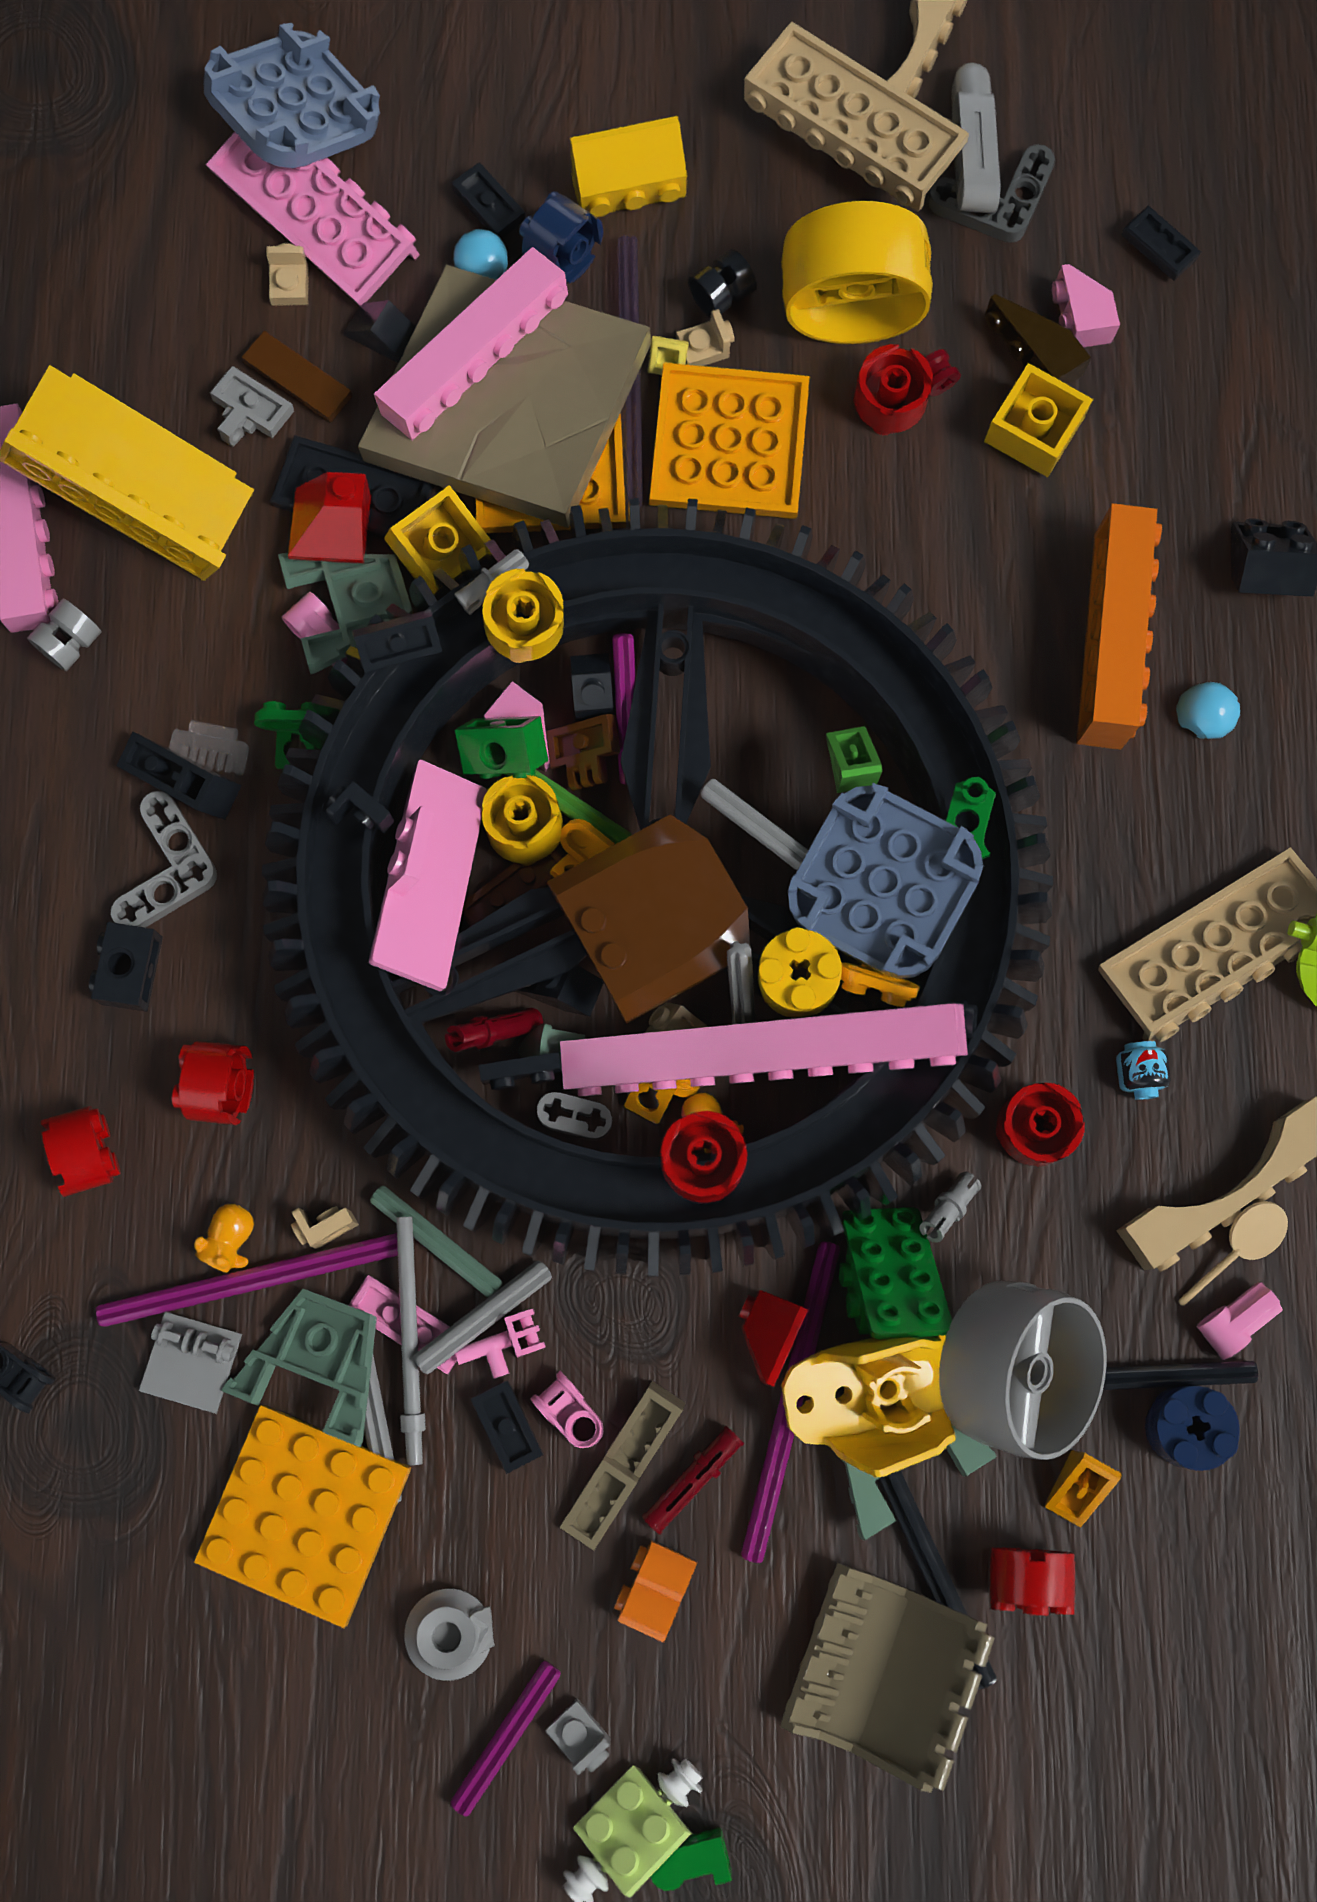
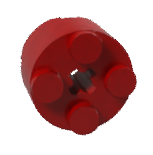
M895 344L881 346L869 353L859 371L854 393L855 408L860 418L879 435H888L908 430L918 423L925 412L932 389L933 373L926 358L912 348L909 351L898 348L899 345Z
M196 1041L192 1045H183L179 1054V1065L182 1068L180 1082L174 1086L172 1092L173 1107L181 1108L183 1116L190 1121L238 1125L241 1120L236 1117L239 1113H247L253 1093L254 1070L247 1069L245 1059H252L250 1049L243 1045Z
M1055 1083L1031 1084L1010 1096L1002 1105L997 1117L996 1136L1004 1150L1016 1161L1028 1166L1043 1167L1069 1156L1079 1146L1085 1132L1082 1108L1078 1099L1063 1086ZM1039 1117L1045 1120L1043 1127L1046 1130L1042 1132L1037 1131L1035 1128L1037 1124L1034 1120Z
M87 1106L41 1120V1125L47 1129V1131L41 1133L53 1176L62 1174L64 1185L57 1186L63 1197L112 1183L113 1177L121 1174L115 1152H111L109 1147L105 1146L104 1139L110 1137V1131L104 1114L100 1115L98 1108L92 1109L91 1106Z
M703 1110L694 1112L677 1120L666 1132L661 1148L662 1171L669 1186L683 1198L694 1202L721 1200L735 1189L743 1176L747 1162L746 1144L738 1127L726 1116L713 1111ZM703 1148L709 1149L711 1151L710 1158L715 1161H707L704 1166L698 1165L697 1157L693 1155V1152L700 1154Z
M992 1547L990 1560V1609L1015 1611L1016 1604L1017 1609H1023V1614L1049 1615V1613L1074 1615V1553L1045 1549L1028 1550Z

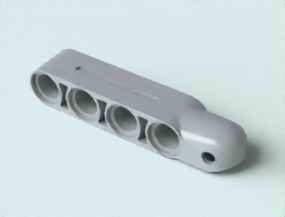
M965 63L957 70L951 90L952 122L969 133L968 142L955 157L958 211L996 213L1000 199V173L994 95L991 94L990 76L987 69L981 64Z

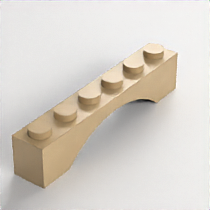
M911 0L909 12L913 24L914 44L907 59L887 82L915 99L922 84L920 76L923 71L929 72L938 54V51L935 50L939 43L943 45L946 43L953 27L951 20L954 15L960 17L967 0Z
M1317 1096L1303 1101L1273 1122L1269 1141L1260 1160L1248 1176L1231 1191L1199 1206H1155L1148 1208L1116 1230L1143 1270L1155 1269L1156 1267L1160 1272L1166 1270L1180 1260L1176 1253L1188 1245L1193 1250L1212 1238L1209 1230L1220 1223L1223 1227L1232 1224L1242 1212L1241 1208L1251 1201L1254 1203L1262 1202L1276 1193L1273 1186L1281 1180L1285 1179L1287 1183H1290L1306 1173L1308 1170L1304 1165L1313 1158H1317Z

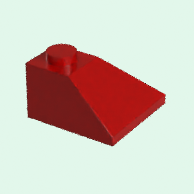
M326 472L296 488L288 550L289 559L364 564L371 493L366 474Z
M759 1290L755 1297L748 1294L738 1317L745 1319L741 1328L760 1381L774 1387L808 1310Z

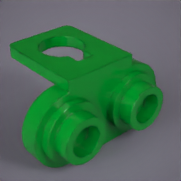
M268 701L264 702L263 708L254 715V725L256 727L277 731L275 766L278 769H283L285 764L290 765L284 750L286 745L292 741V735H300V741L305 744L306 749L315 750V746L304 740L298 730L307 710L316 713L311 702L302 703L299 710H286L284 703Z

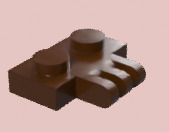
M604 714L546 731L550 767L559 770L566 768L568 785L572 791L594 786L595 783L599 785L607 782L608 775L605 757L621 753L616 715Z

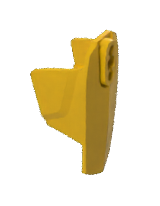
M946 1336L894 1339L869 1338L831 1347L803 1359L790 1367L781 1384L787 1427L804 1443L830 1446L840 1459L874 1477H884L940 1454L950 1443L956 1440L955 1431L943 1407L939 1385L940 1359ZM844 1386L843 1395L835 1398L837 1389ZM806 1395L810 1397L811 1400H806L803 1406L796 1407L797 1400L801 1396Z

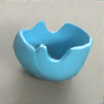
M475 229L465 233L455 245L453 260L456 268L495 280L506 272L508 266L506 247L502 240L491 231Z
M1206 682L1194 685L1180 696L1176 711L1182 728L1191 730L1199 739H1215L1224 737L1235 728L1240 717V704L1237 696L1225 685L1216 682Z

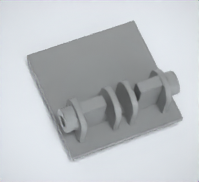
M165 1312L161 1324L157 1323L152 1332L151 1339L155 1340L139 1391L217 1414L224 1393L222 1388L228 1381L242 1334Z

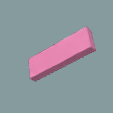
M367 1275L348 1306L377 1317L376 1329L401 1345L400 1296L394 1290L372 1276ZM416 1305L419 1351L450 1326ZM456 1355L451 1356L437 1368L449 1374L457 1362Z

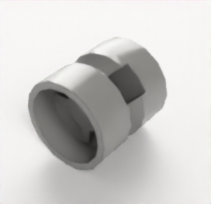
M62 599L49 613L50 622L48 624L40 623L27 639L45 657L67 672L80 657L78 649L80 647L88 648L101 634V630L69 601ZM58 631L70 639L66 645L55 637Z

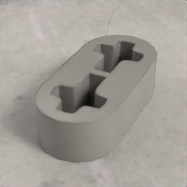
M552 1092L543 1096L537 1105V1115L540 1123L552 1131L597 1141L607 1136L612 1128L610 1111L606 1106L598 1102ZM554 1101L561 1102V1109L573 1113L572 1118L558 1116L556 1122L549 1121V1113L545 1112L544 1108L545 1106L552 1107ZM593 1111H597L600 1113V1120L606 1122L604 1127L597 1126L595 1132L588 1131V1124L586 1122L576 1120L577 1115L591 1117Z

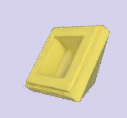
M652 336L647 373L662 375L663 362L686 364L689 342Z

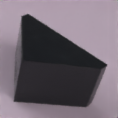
M389 300L368 302L359 307L345 329L344 335L399 363L416 326Z

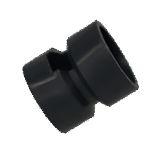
M734 249L729 250L714 260L713 268L705 266L688 278V285L694 300L709 318H711V311L719 309L722 314L732 307V300L739 302L757 290L756 278L745 258Z

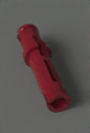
M527 1008L492 1018H487L486 1016L474 1017L469 1023L453 1025L447 1028L446 1031L450 1034H445V1042L447 1047L454 1052L474 1046L478 1049L487 1048L493 1045L495 1041L530 1033L538 1025L543 1024V1018L536 1008Z
M726 1425L703 1452L698 1450L693 1455L695 1460L669 1486L654 1505L642 1515L645 1522L661 1535L669 1523L690 1503L712 1477L717 1479L722 1474L720 1469L745 1443Z

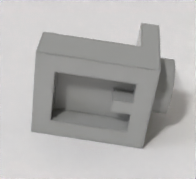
M578 1698L546 1727L545 1731L573 1763L572 1768L578 1775L585 1768L590 1772L594 1771L609 1756V1753L606 1751L610 1745L609 1735Z

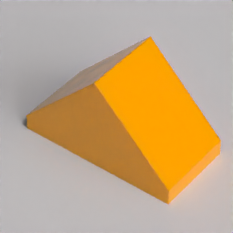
M1072 1450L1046 1500L1045 1508L1082 1527L1119 1482L1122 1473L1084 1452Z

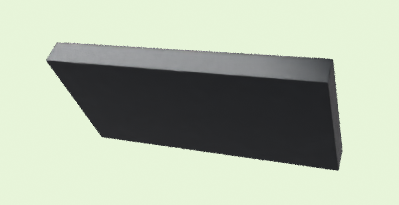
M294 435L270 502L273 507L293 512L296 488L326 472L366 474L371 493L367 535L384 539L392 526L430 499L435 484L364 462L360 454Z

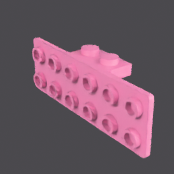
M419 760L414 766L403 817L396 831L395 838L397 843L387 869L389 877L369 963L437 991H442L447 986L482 819V802L487 789L423 760Z

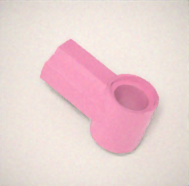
M308 592L281 616L285 624L300 640L301 638L340 629L328 608L312 592ZM347 657L341 659V661L346 663L348 661Z
M1258 1282L1227 1307L1222 1306L1210 1313L1196 1327L1221 1359L1226 1360L1247 1346L1252 1340L1250 1336L1283 1311L1276 1295L1262 1282Z

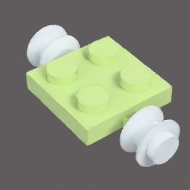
M673 1758L674 1770L669 1775L661 1772L658 1773L659 1786L661 1788L659 1791L655 1789L643 1772L633 1765L573 1827L595 1856L593 1859L578 1856L577 1860L580 1868L575 1873L568 1870L563 1872L567 1880L563 1887L574 1902H594L592 1893L597 1888L607 1891L606 1872L624 1896L631 1897L689 1837L691 1832L670 1807L672 1802L676 1805L688 1807L689 1803L686 1795L692 1789L700 1793L703 1791L698 1784L703 1777L686 1758L681 1763Z

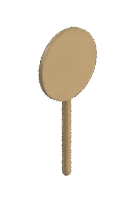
M1268 1201L1257 1202L1245 1208L1236 1217L1230 1229L1229 1242L1233 1251L1179 1299V1304L1182 1306L1187 1304L1237 1257L1256 1260L1272 1253L1281 1244L1287 1232L1288 1219L1284 1210L1277 1204Z

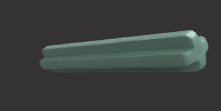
M381 1186L374 1192L370 1202L395 1223L396 1217H413V1237L482 1294L489 1298L501 1288L503 1283L497 1276L391 1190Z

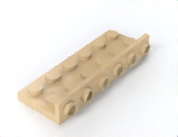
M793 22L787 26L745 77L744 100L754 111L762 112L769 116L782 129L794 132L805 139L812 148L827 153L840 166L852 169L863 176L873 187H880L894 196L898 203L903 206H909L916 211L923 207L925 194L968 142L969 133Z
M1290 847L1099 965L1098 971L1145 1031L1142 1039L1144 1041H1154L1156 1039L1160 1042L1166 1041L1180 1029L1178 1025L1188 1019L1192 1022L1198 1021L1211 1011L1212 1008L1210 1006L1220 999L1224 1002L1232 1000L1243 991V985L1252 979L1260 982L1275 971L1276 968L1274 966L1284 959L1290 963L1298 958L1302 948L1301 939L1289 936L1287 930L1290 922L1293 920L1306 924L1310 919L1316 917L1317 878Z

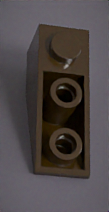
M997 294L990 297L985 312L987 324L993 332L999 333L1004 339L1011 356L1015 360L1021 361L1024 367L1029 363L1067 385L1084 375L1092 357L1070 329Z

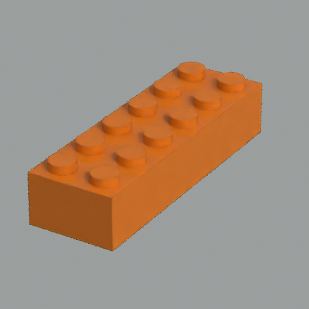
M1112 503L1095 533L1076 740L1078 745L1121 750L1130 738L1135 737L1137 729L1143 727L1146 721L1147 704L1142 703V693L1149 684L1150 667H1145L1146 654L1150 653L1153 643V631L1148 630V620L1153 617L1156 606V595L1151 594V584L1156 581L1159 570V560L1154 559V547L1159 545L1162 534V524L1157 523L1158 509Z

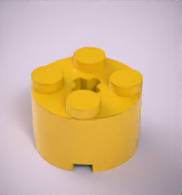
M512 569L500 574L490 583L484 597L482 612L485 633L493 648L515 663L536 660L550 653L560 641L564 628L563 598L554 581L540 572L537 574L525 571V569ZM522 612L523 615H530V617L527 619L523 617L517 618V613Z
M512 775L500 779L486 792L482 802V822L492 848L501 857L511 862L523 864V866H530L536 861L547 857L558 846L561 838V829L564 826L556 795L544 780L532 775H526L527 777L513 778Z
M793 928L781 933L768 943L760 958L758 983L762 997L774 1011L786 1017L816 1015L823 1011L834 999L841 980L842 963L833 944L817 932L803 928ZM803 967L807 970V980L800 977L795 981L791 978L792 968L799 970Z

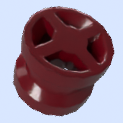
M945 349L936 350L925 357L933 373L930 396L940 395L958 382L961 374L957 367L950 365V356Z

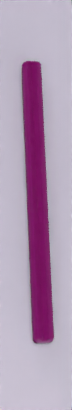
M397 1233L98 1305L96 1307L97 1321L99 1326L107 1327L398 1256Z
M822 1241L818 1246L803 1308L807 1309L808 1312L795 1338L787 1372L793 1365L815 1354L841 1250L837 1244ZM781 1393L741 1552L743 1559L753 1563H762L794 1439V1434L787 1427L783 1393ZM804 1395L797 1400L796 1407L802 1406Z

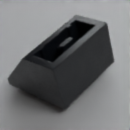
M1255 518L1246 519L1245 522H1232L1231 578L1238 592L1314 597L1317 586V542L1307 526L1297 521L1268 524L1264 520Z

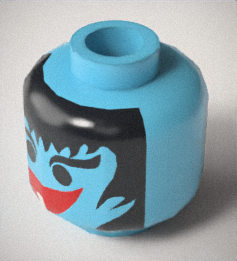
M1155 1041L1125 1044V1050L1116 1057L1120 1089L1125 1092L1134 1093L1135 1100L1158 1098V1090L1168 1087L1171 1081L1166 1050L1156 1047Z

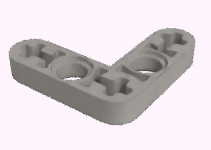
M155 791L145 796L140 804V812L172 866L119 897L111 907V917L115 923L146 928L209 890L217 880V871L213 862L178 805L168 794L162 791ZM156 803H160L163 807L167 806L164 808V812L172 824L165 827L162 820L156 814L152 815L155 812L153 806ZM183 832L188 835L189 843L186 848L181 851L170 850L169 839L173 834ZM196 865L201 869L207 867L202 872L204 876L202 881L198 882L197 879L190 878L184 882L189 888L185 892H183L182 886L174 879L177 875L183 881L193 875L191 868ZM162 884H171L175 890L173 898L166 903L156 902L154 898L156 888ZM144 895L147 901L155 908L151 912L145 906L135 912L137 919L133 922H130L127 918L122 919L126 915L125 908L130 905L134 909H138L145 904L140 899Z

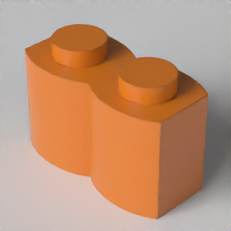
M653 1540L650 1541L648 1548L640 1545L630 1568L637 1571L631 1588L626 1585L622 1586L614 1605V1609L620 1611L618 1622L664 1643L692 1578L697 1561Z

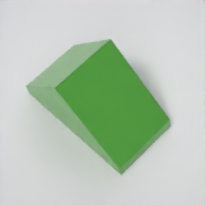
M865 726L826 733L837 793L848 792L855 787L871 786L873 783L878 784L882 773V764Z

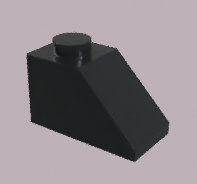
M609 653L570 656L575 721L579 722L604 714L614 715Z

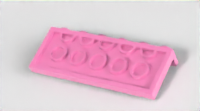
M234 132L206 164L217 177L292 245L302 246L306 258L359 306H362L371 298L408 255L414 260L420 255L413 245L416 241L415 237L401 224L395 228L388 221L391 216L376 201L371 205L362 198L365 195L364 191L352 179L349 178L344 182L337 176L340 170L328 158L297 168L278 167L262 160Z

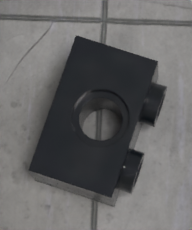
M107 922L106 931L101 932L97 942V953L100 955L98 968L92 971L89 980V992L92 993L91 999L104 1006L148 1012L163 936L152 928ZM131 958L130 970L123 975H117V964L122 959Z

